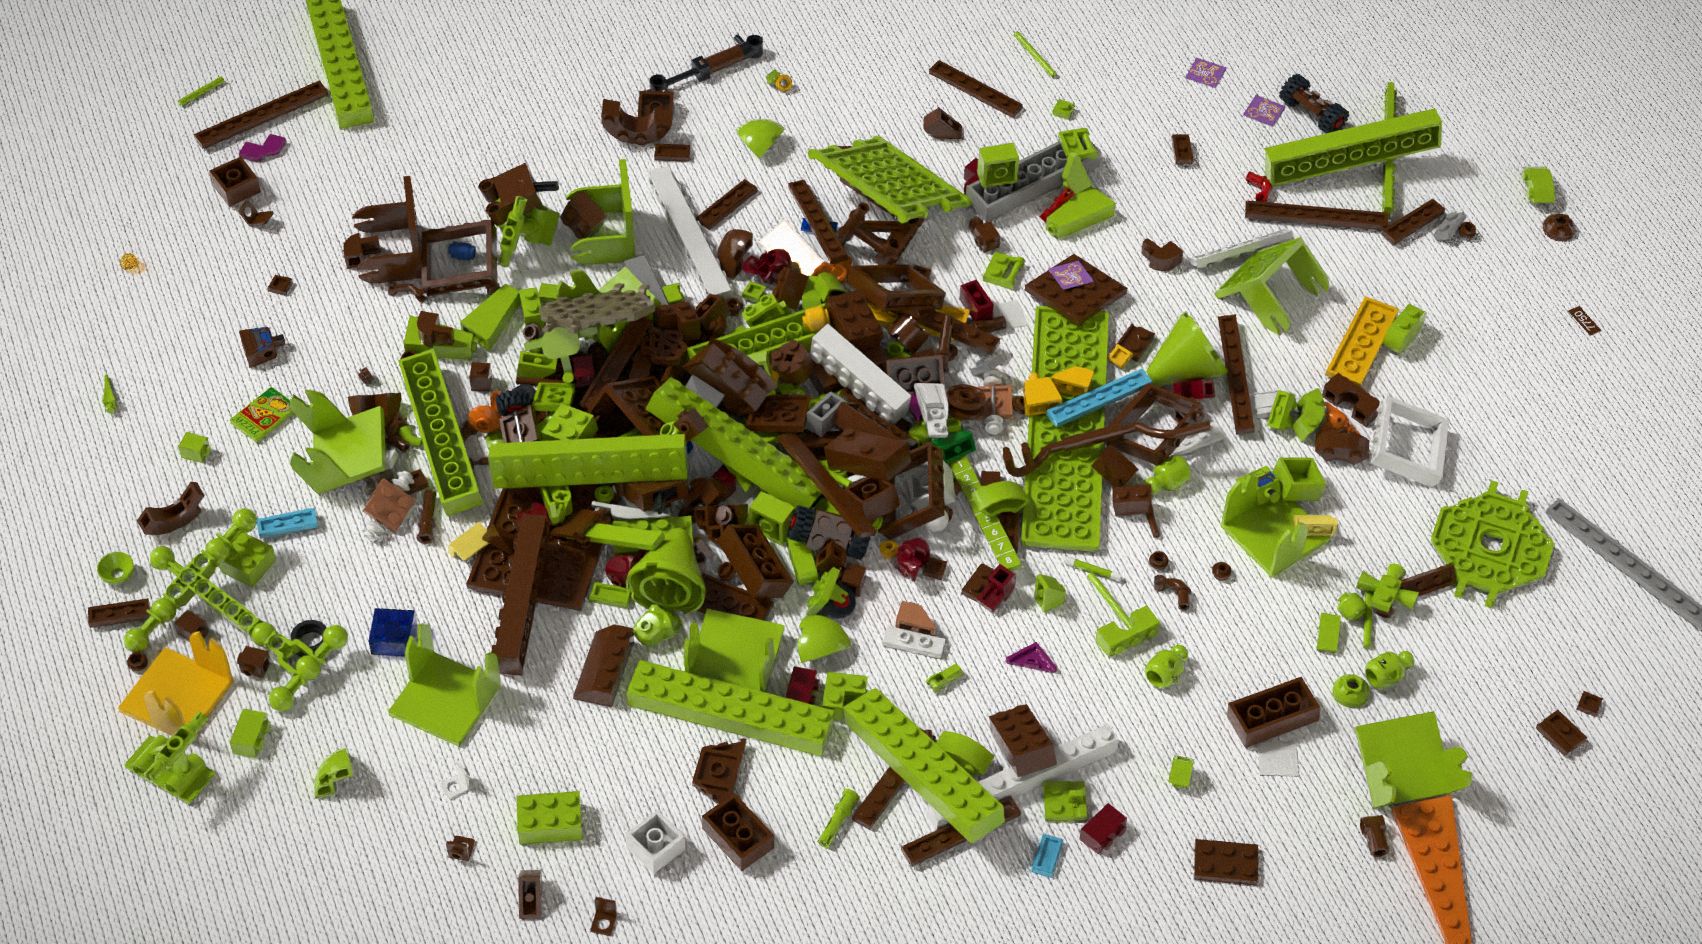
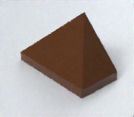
M492 524L482 537V540L514 556L513 542L514 538L518 537Z

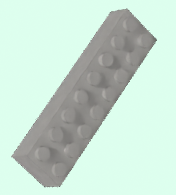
M1079 137L1084 150H1087L1083 139ZM1060 141L1019 160L1017 183L982 188L981 182L978 180L966 187V196L972 201L971 207L985 222H989L1061 186L1064 182L1062 174L1067 157ZM1093 142L1092 144L1097 149L1099 156L1094 160L1089 158L1081 159L1086 173L1100 167L1102 152Z

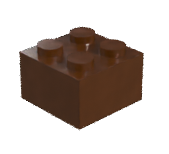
M241 156L209 170L213 187L229 207L261 193L258 177Z
M584 190L568 201L560 215L563 224L568 226L574 232L576 238L580 240L591 238L599 232L608 217Z
M866 477L843 489L869 522H873L884 514L900 507L896 488L887 481Z

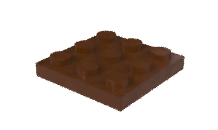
M791 394L766 396L759 408L749 414L746 428L756 433L804 432L807 412L810 410L812 397L811 395Z

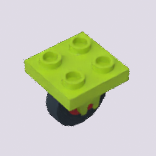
M833 567L828 573L825 572L822 575L820 581L817 580L812 588L814 594L807 601L806 606L808 609L805 615H816L823 608L831 617L840 619L849 616L856 606L854 593L846 585L836 583L840 570Z

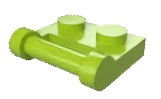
M1086 127L1058 132V138L1067 159L1072 151L1077 153L1080 159L1089 158L1094 160L1099 156L1097 149L1094 148L1091 142L1090 133ZM1079 137L1083 139L1087 150H1084Z
M995 251L983 275V281L1012 289L1015 285V279L1026 261L1020 256L1012 257ZM1009 266H1014L1009 277L1004 279Z

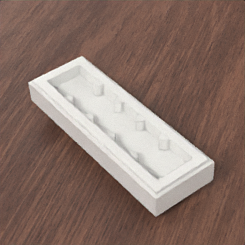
M887 626L882 646L941 659L946 639Z

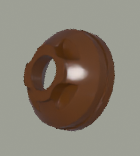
M1557 213L1549 215L1545 219L1542 229L1544 234L1552 240L1567 241L1574 236L1576 226L1568 215ZM1557 219H1563L1566 223H1558Z

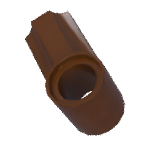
M1383 815L1361 817L1360 829L1362 835L1366 836L1370 855L1376 858L1388 854L1389 847L1385 836L1386 826Z

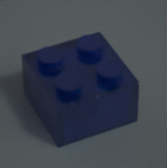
M374 609L368 640L371 655L405 657L409 637L412 636L415 639L417 627L415 610Z

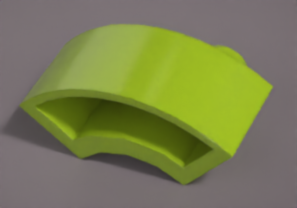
M1525 166V170L1522 172V180L1527 186V199H1529V202L1555 203L1554 183L1549 168L1547 166Z
M826 272L820 273L814 284V288L823 302H826L828 297L848 293L838 277Z
M1319 388L1304 394L1297 402L1299 418L1292 425V429L1301 442L1305 441L1315 431L1323 419L1325 404Z
M1001 481L981 486L976 492L971 494L979 510L989 518L1002 512L1016 513L1030 502L1022 486L1012 481Z
M943 731L936 742L971 776H984L994 759V755L980 743L956 732Z

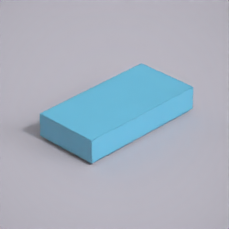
M1043 833L1032 867L1033 873L1052 878L1064 839Z

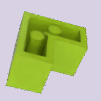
M827 672L822 707L834 710V720L842 721L844 705L867 693L868 676Z

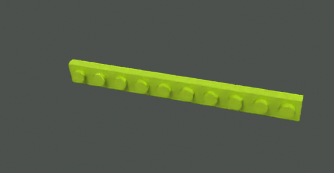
M1387 82L1384 96V120L1397 117V114H1394L1397 108V102H1394L1397 97V90H1394V82ZM1395 158L1383 161L1382 212L1388 213V219L1390 213L1394 212L1395 202H1392L1395 197V189H1392L1395 185V176H1393L1396 164H1393Z

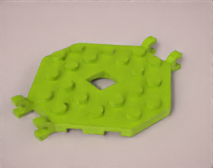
M1491 480L1488 491L1481 493L1480 496L1458 501L1456 505L1450 507L1448 505L1441 507L1430 542L1445 564L1451 563L1454 565L1456 580L1458 581L1454 597L1462 599L1465 586L1468 585L1489 592L1485 606L1493 608L1497 594L1543 578L1555 544L1544 533V528L1538 519L1534 518L1529 512L1530 508L1526 504L1529 491L1521 489L1518 500L1496 494L1499 482ZM1484 534L1503 540L1501 549L1493 551L1485 548L1481 544Z

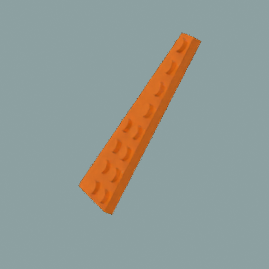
M1451 795L1394 806L1392 808L1393 816L1445 944H1472Z

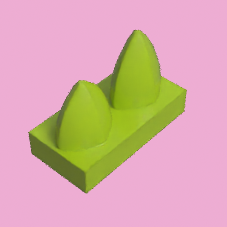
M1277 391L1267 423L1268 427L1282 431L1292 427L1294 421L1289 414L1291 410L1298 406L1295 394Z

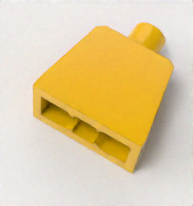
M1031 373L1028 376L1029 380L1024 382L1023 388L1026 416L1047 413V410L1062 404V397L1051 378H1040L1038 373Z

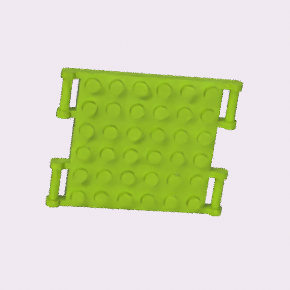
M879 135L873 136L871 139L854 140L852 148L841 149L833 144L827 148H813L808 151V157L811 160H818L825 168L831 169L838 177L845 179L851 186L862 191V194L875 200L876 204L885 207L889 213L898 217L900 223H906L910 219L926 218L928 216L926 207L939 204L944 212H951L953 209L960 207L968 208L972 204L968 196Z

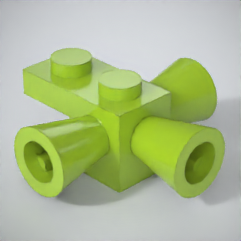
M1395 563L1388 565L1387 573L1382 575L1380 581L1362 571L1356 589L1374 592L1369 606L1387 613L1395 600L1413 610L1419 592L1400 589L1401 580L1405 577L1406 570L1403 566Z

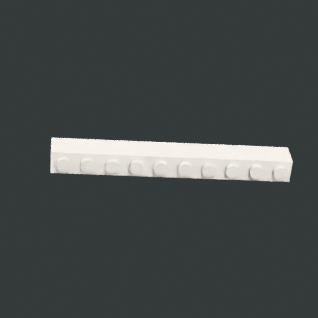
M668 166L648 171L649 186L705 297L709 294L723 296L726 302L729 298H732L734 293L731 283L728 284L725 271H721L719 259L714 257L713 248L711 245H708L707 236L705 233H702L700 222L695 220L694 211L692 208H689L688 199L686 196H683L681 185L676 183L674 172H671Z
M1107 723L1054 747L1057 761L1055 766L1021 777H1017L1012 767L978 781V783L998 801L1008 796L1014 799L1042 786L1043 781L1056 780L1115 753L1119 739ZM928 804L927 818L934 830L950 824Z

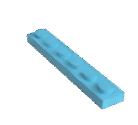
M1140 369L1047 410L1046 415L1057 428L1141 391L1147 383L1152 384V380L1143 369Z

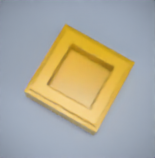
M1117 344L1107 357V360L1123 370L1133 357V353Z

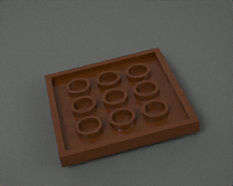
M1072 254L1054 267L1079 261L1094 282L1063 290L1050 271L1047 270L1027 283L1024 291L1079 326L1126 295L1128 288L1076 254Z

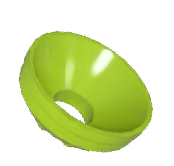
M111 552L100 559L97 565V572L105 583L121 584L132 576L134 562L126 553ZM115 571L123 572V575L118 578L112 576Z
M1344 674L1335 681L1332 693L1339 704L1348 708H1358L1367 702L1370 688L1362 677L1355 674ZM1354 681L1359 687L1352 689L1348 687L1347 683Z

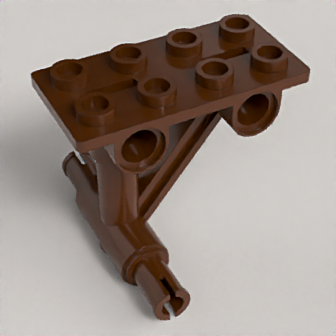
M865 202L859 203L858 207L850 212L844 226H841L837 232V237L842 246L844 247L845 243L850 241L855 235L871 246L877 253L875 255L876 264L895 265L925 219H910L906 223L865 220V215L869 211V205ZM872 232H888L891 234L886 240L884 238L881 239Z

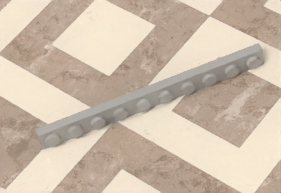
M1560 498L1547 508L1546 514L1702 631L1701 604Z

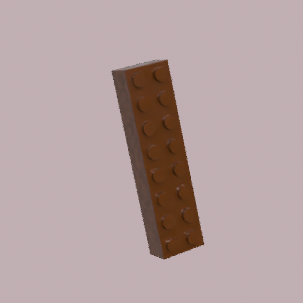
M522 513L521 521L518 520L517 532L519 533L518 538H514L513 542L515 553L514 556L511 555L510 557L511 572L507 573L506 585L508 587L502 596L504 606L503 609L500 608L499 610L500 626H497L495 630L497 641L496 645H492L491 653L497 656L500 674L518 676L523 674L550 538L546 516Z

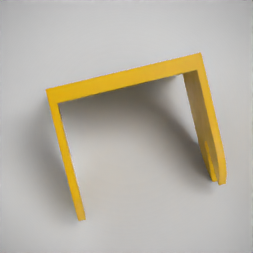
M194 632L189 637L195 660L164 647L119 705V712L170 736H173L182 725L188 724L197 712H201V714L203 713L208 717L234 683L224 648L212 637L209 640L208 648L200 632Z

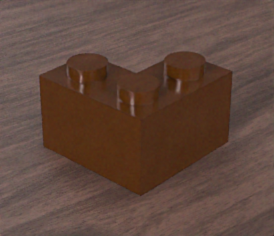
M678 302L677 304L655 307V312H653L654 327L660 328L662 332L664 330H677L681 332L684 342L700 339V318L689 302Z

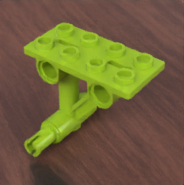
M516 196L513 210L509 212L507 221L497 226L503 229L498 265L509 267L511 255L516 251L521 235L525 234L524 240L533 244L543 243L550 246L554 238L560 213L544 205L531 209V212L528 214L523 213L527 199L522 196Z
M197 712L188 724L182 725L169 739L160 734L156 738L149 736L124 764L125 768L187 804H191L215 776V772L206 767L204 760L195 753L187 756L185 752L197 738V732L208 721L207 716Z

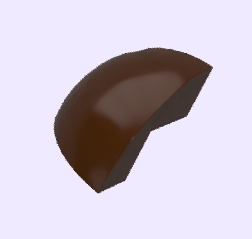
M741 229L730 230L724 235L719 244L717 258L720 262V269L725 271L726 276L732 280L743 270V256L753 246V233Z
M401 393L348 396L352 416L381 406L384 409V424L386 428L394 421V417L399 412Z
M748 504L693 507L694 517L699 529H703L708 535L707 539L719 544L717 540L728 525H745ZM721 506L729 507L734 515L732 522L727 525H719L715 521V512Z

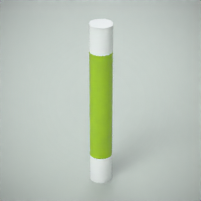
M1068 556L1064 560L1065 564L1119 582L1122 577L1120 573Z

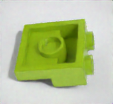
M773 294L763 295L758 303L746 306L744 312L741 313L749 327L787 316Z

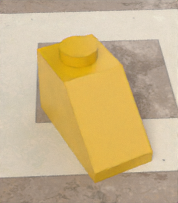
M1075 366L1054 374L1052 382L1058 392L1078 397L1090 391L1094 371Z

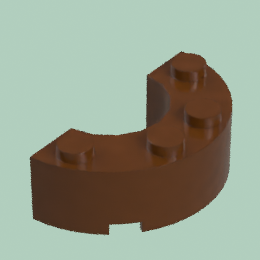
M603 99L601 113L603 127L620 142L637 145L649 144L660 140L670 130L671 110L655 108L648 116L634 117L623 111L621 102Z

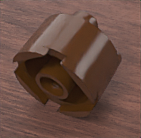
M905 312L900 314L886 330L895 341L901 343L912 355L921 348L930 336L925 329L917 325L918 322L908 316Z
M791 340L781 345L782 347L771 353L772 367L778 373L783 383L800 385L811 377L814 361L806 348L796 340Z

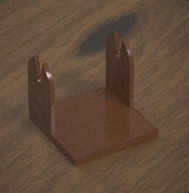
M403 176L406 202L366 206L360 208L352 215L354 219H374L354 224V227L362 232L376 233L409 229L412 252L366 258L357 266V269L361 270L379 269L378 271L358 275V278L365 282L379 284L422 278L421 248L411 176Z
M655 376L607 383L586 413L594 415L599 427L606 421L615 407L618 406L644 436L660 435V430L666 423L647 411L646 407L654 392L662 384Z

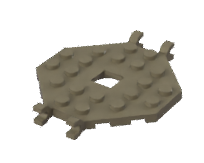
M618 283L614 286L613 290L607 293H586L583 296L572 298L559 297L557 301L547 302L545 306L539 308L541 321L546 322V326L542 328V331L550 332L555 327L570 328L568 333L575 334L579 329L588 328L592 325L600 324L602 326L624 320L629 322L640 319L655 312V304L650 300L651 297L646 295V291L650 287L649 285H641L638 293H635L634 290L621 292L625 285Z

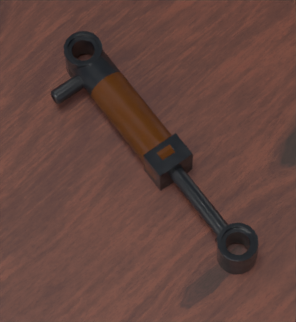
M736 34L734 40L738 43L737 45L706 58H703L701 55L691 59V69L668 79L661 74L651 76L649 79L650 90H667L669 85L691 76H695L699 82L709 79L710 74L748 58H760L763 55V39L759 35H750L744 41L739 34Z

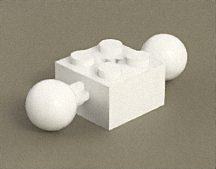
M943 461L944 502L947 505L955 502L956 498L952 469ZM928 462L921 464V467L907 471L911 504L917 510L929 506ZM944 510L945 516L925 524L926 527L931 531L943 530L949 521L947 512Z

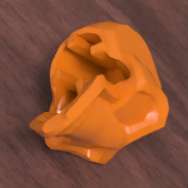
M848 255V261L835 264L822 262L814 269L810 276H818L820 273L826 272L838 277L843 284L848 278L853 260Z

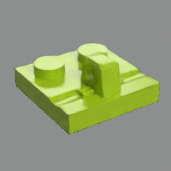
M1043 781L1045 821H1087L1085 781Z

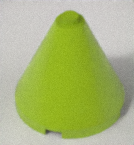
M1185 311L1179 315L1146 373L1152 380V385L1155 384V386L1159 387L1172 385L1173 382L1221 377L1228 373V370L1197 323Z
M672 529L665 535V538L655 551L650 550L629 571L626 579V590L630 589L632 592L631 598L636 603L648 610L652 604H657L666 612L674 614V611H684V615L698 610L703 605L706 588L689 534L684 529Z

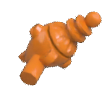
M1324 402L1327 408L1325 412L1327 421L1319 427L1321 432L1330 429L1338 430V432L1346 431V434L1350 433V431L1360 434L1359 431H1355L1356 427L1353 428V424H1349V418L1330 403Z

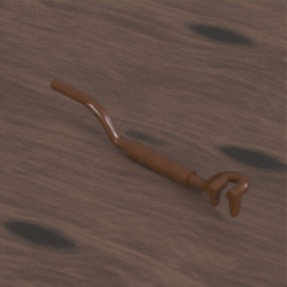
M1206 421L1178 429L1164 430L1139 422L1121 425L1120 423L1061 438L1062 441L1044 446L1034 459L1032 458L1028 443L1023 442L1021 444V451L1026 465L1020 468L1015 467L1012 453L1008 447H1004L1002 450L1003 460L1008 474L1018 478L1036 470L1049 454L1061 450L1067 452L1123 438L1125 434L1140 432L1158 439H1177L1210 431L1211 426L1210 422Z

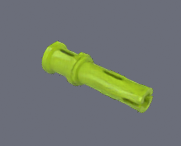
M851 789L843 790V796L839 803H836L834 806V814L817 841L822 847H830L844 819L851 815L852 807L860 799V796Z

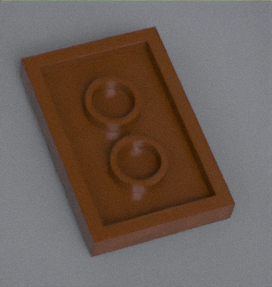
M1195 839L1193 880L1257 886L1259 845Z

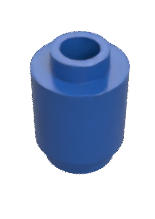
M454 240L452 244H449L448 254H451L453 259L474 260L476 246L472 245V243Z

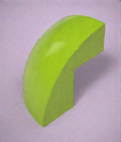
M754 119L742 124L736 131L747 147L760 158L783 133L785 127L769 119Z
M820 615L805 616L800 622L799 628L802 632V637L797 640L801 663L824 657L852 646L845 630L830 618Z
M346 747L331 753L319 766L314 779L315 798L336 793L333 782L353 776Z

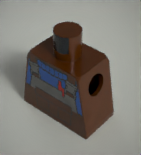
M269 327L239 330L249 368L275 359L277 357L276 347L286 345L284 335L272 336Z

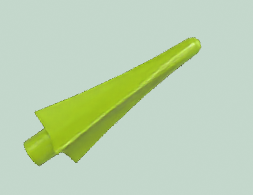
M106 374L104 376L102 403L105 405L104 411L111 414L118 407L110 386L109 376Z

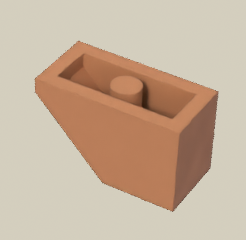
M901 602L895 627L935 636L936 626L923 607L913 602Z

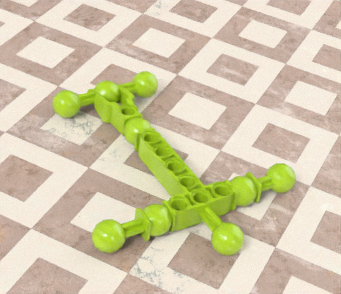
M241 508L237 510L232 516L233 525L223 536L217 532L216 536L218 538L208 541L205 551L202 549V553L197 554L186 567L175 561L172 549L166 546H158L153 549L150 554L152 567L160 571L168 570L176 578L167 587L166 593L163 592V598H158L153 602L151 611L146 610L150 616L140 628H132L126 632L124 646L130 652H143L149 645V635L159 624L165 628V622H170L174 619L177 609L180 611V607L186 605L193 596H196L242 632L249 635L257 646L266 647L268 651H272L277 657V662L281 668L292 676L285 686L275 687L271 690L268 697L269 705L272 709L284 712L289 710L294 704V693L301 685L307 686V681L314 680L320 675L321 664H326L325 658L332 650L343 648L348 641V632L343 626L337 624L330 625L323 632V643L313 652L312 649L299 639L291 641L279 634L272 624L262 622L260 618H256L251 611L209 581V578L215 573L216 567L220 566L218 562L228 559L231 550H235L232 544L241 533L251 532L255 529L257 516L251 509ZM209 588L206 593H202L203 590ZM223 599L220 604H217L219 600ZM238 610L236 614L231 615L233 611ZM253 621L251 625L246 626L248 622ZM282 643L281 647L275 648L277 644ZM301 651L307 656L298 659L295 670L288 664L289 661L287 659L291 658L294 653Z

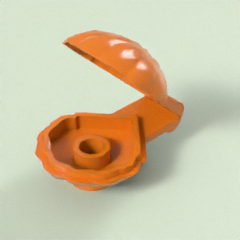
M501 391L492 392V395H490V406L479 405L471 409L468 417L470 424L475 430L482 433L501 431L499 419L503 418V416L498 414L495 400Z

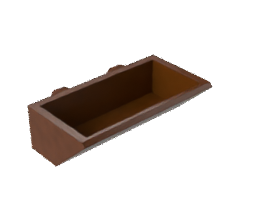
M711 344L698 352L683 368L691 376L695 375L724 394L725 396L721 404L736 418L755 412L767 396V393L756 384L760 380V376L755 374L749 377L732 361L736 357L733 351L725 354L715 344Z

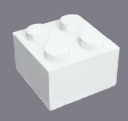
M658 810L654 811L625 834L626 848L653 874L686 849L685 836Z

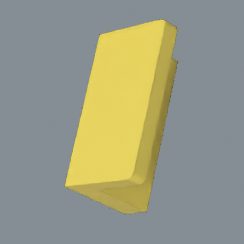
M1294 515L1293 518L1295 529L1299 522L1304 523L1308 527L1307 536H1335L1338 526L1337 518H1332L1331 515Z
M478 522L449 544L448 553L453 558L458 555L463 561L468 560L489 544L482 540L487 529Z

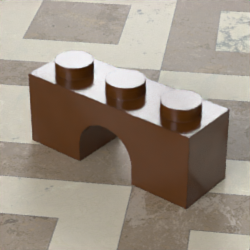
M1337 373L1324 385L1323 398L1336 407L1342 402L1353 403L1354 408L1351 417L1363 426L1367 427L1377 418V408L1380 401L1367 393L1363 388L1351 382L1347 377Z

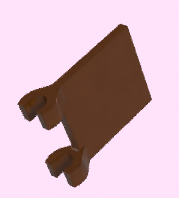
M575 508L570 515L565 517L563 522L550 531V534L575 539L584 545L590 540L588 536L586 537L583 534L585 530L596 520L601 524H607L611 518L604 515L606 512L604 508H600L598 511Z

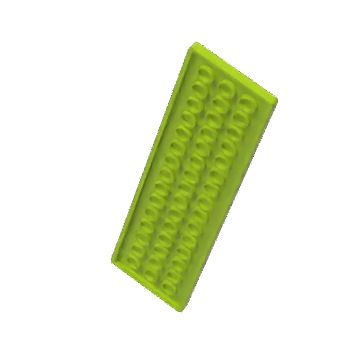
M1037 306L1035 309L1031 373H1038L1040 378L1049 377L1052 380L1054 374L1078 366L1094 371L1090 391L1106 385L1109 313L1107 311H1100L1077 326L1052 308ZM1059 392L1062 397V403L1076 398V396ZM1105 407L1057 428L1047 417L1046 413L1029 416L1027 443L1030 447L1032 458L1034 459L1044 446L1062 441L1061 438L1104 428ZM1104 442L1067 452L1064 450L1049 454L1036 470L1025 475L1024 491L1030 502L1023 507L1021 544L1023 546L1092 552L1099 550L1102 476L1091 465L1103 452Z

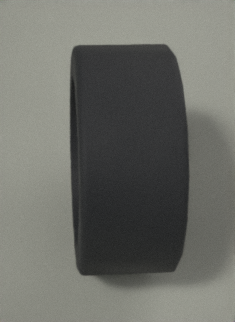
M305 620L293 628L291 641L300 639L307 633H319L322 635V640L314 646H308L315 652L323 643V632L327 627L317 620ZM301 651L296 653L299 657L307 656Z

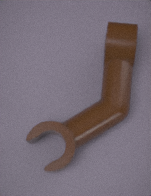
M390 282L387 284L390 296H394L398 292L410 291L419 302L427 299L423 296L425 292L411 283L397 285L395 282Z

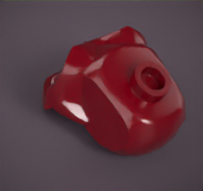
M776 248L761 254L760 259L755 256L748 257L742 264L743 272L749 275H758L764 283L773 285L778 280V275L783 270V267L791 269L792 260L788 251Z
M913 538L904 541L897 548V560L893 566L903 577L909 576L914 583L919 568L930 557L928 543L922 538Z
M640 549L636 557L633 555H617L612 557L605 567L606 575L611 583L616 586H626L629 571L650 550Z

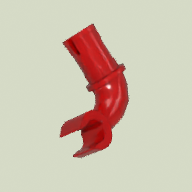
M1249 171L1246 176V182L1257 185L1259 189H1262V192L1256 194L1255 201L1262 200V202H1267V198L1272 192V185L1265 175L1260 176Z
M1066 187L1060 196L1054 199V203L1050 208H1046L1039 216L1045 223L1048 216L1075 195L1073 191L1069 193L1071 190L1069 187Z

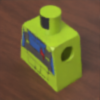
M1268 466L1248 473L1254 474L1258 478L1254 504L1262 505L1268 501L1275 503L1279 500L1281 495L1279 480ZM1248 474L1235 479L1236 482L1238 480L1241 482L1242 489Z

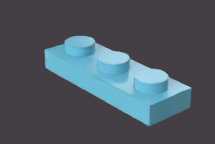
M315 508L257 519L260 539L318 527Z

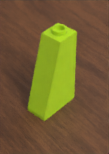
M1090 186L1079 192L1048 216L1046 230L1058 239L1113 217L1115 215L1116 202L1093 186Z
M505 283L460 321L461 330L472 333L474 342H477L479 346L489 352L520 306L519 291Z
M409 316L403 343L405 352L414 351L418 354L434 349L437 358L472 360L473 353L477 351V342H474L472 333L453 328L455 339L453 345L434 342L433 348L425 346L419 339L418 317Z

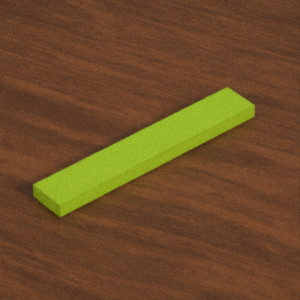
M593 523L583 533L586 537L590 538V542L655 551L665 538L663 532Z

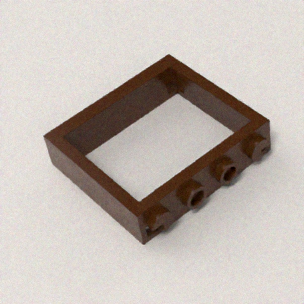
M491 219L421 232L422 289L428 297L498 285L497 228ZM486 234L487 270L431 280V243Z
M909 264L853 265L850 267L847 278L849 285L856 290H861L863 296L882 311L942 309L946 295L944 290ZM904 282L913 290L887 291L878 283Z
M1147 383L1109 426L1120 423L1121 425L1136 423L1154 402L1186 414L1174 429L1198 424L1203 420L1205 414L1200 402ZM1186 437L1164 439L1155 450L1125 438L1107 441L1106 444L1107 446L1111 444L1121 452L1159 466L1169 458Z
M932 442L909 451L911 463L895 475L897 476L928 462L929 506L899 520H896V509L882 516L883 523L878 529V533L890 540L945 516L943 449ZM895 476L888 481L893 486H895Z

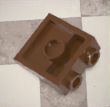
M650 89L639 91L638 117L648 116L655 108L671 110L672 127L674 92L669 90L653 91Z

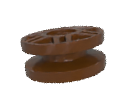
M958 384L948 388L946 396L949 415L961 420H974L982 416L986 397L981 389L968 384Z

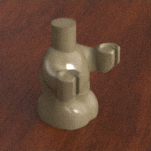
M385 470L361 479L369 484L364 492L367 495H371L383 478L387 481L393 480V472Z

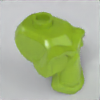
M652 604L649 610L635 623L633 627L634 635L641 644L653 646L663 639L676 635L680 631L682 622L678 615L664 611L657 604Z

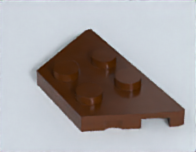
M741 738L740 742L728 744L727 741L718 745L702 747L692 786L717 804L731 796L734 792L747 739Z

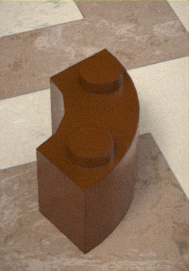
M1338 430L1323 431L1316 434L1315 452L1325 461L1344 460L1354 465L1369 458L1370 440L1351 431L1350 434L1338 433Z

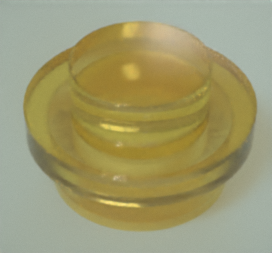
M127 253L121 257L120 265L124 270H133L139 265V260L134 254Z

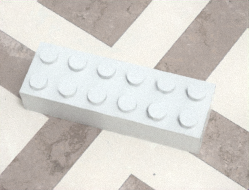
M829 324L825 325L812 338L810 355L813 361L820 363L828 374L834 375L843 387H848L857 399H862L871 411H875L880 417L894 425L908 413L911 395Z

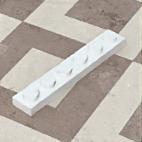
M1288 229L1278 230L1189 257L1190 265L1197 266V268H1204L1211 262L1220 263L1224 261V258H1237L1244 252L1249 254L1255 252L1257 248L1266 249L1272 247L1271 244L1287 242V239L1294 238L1293 232Z

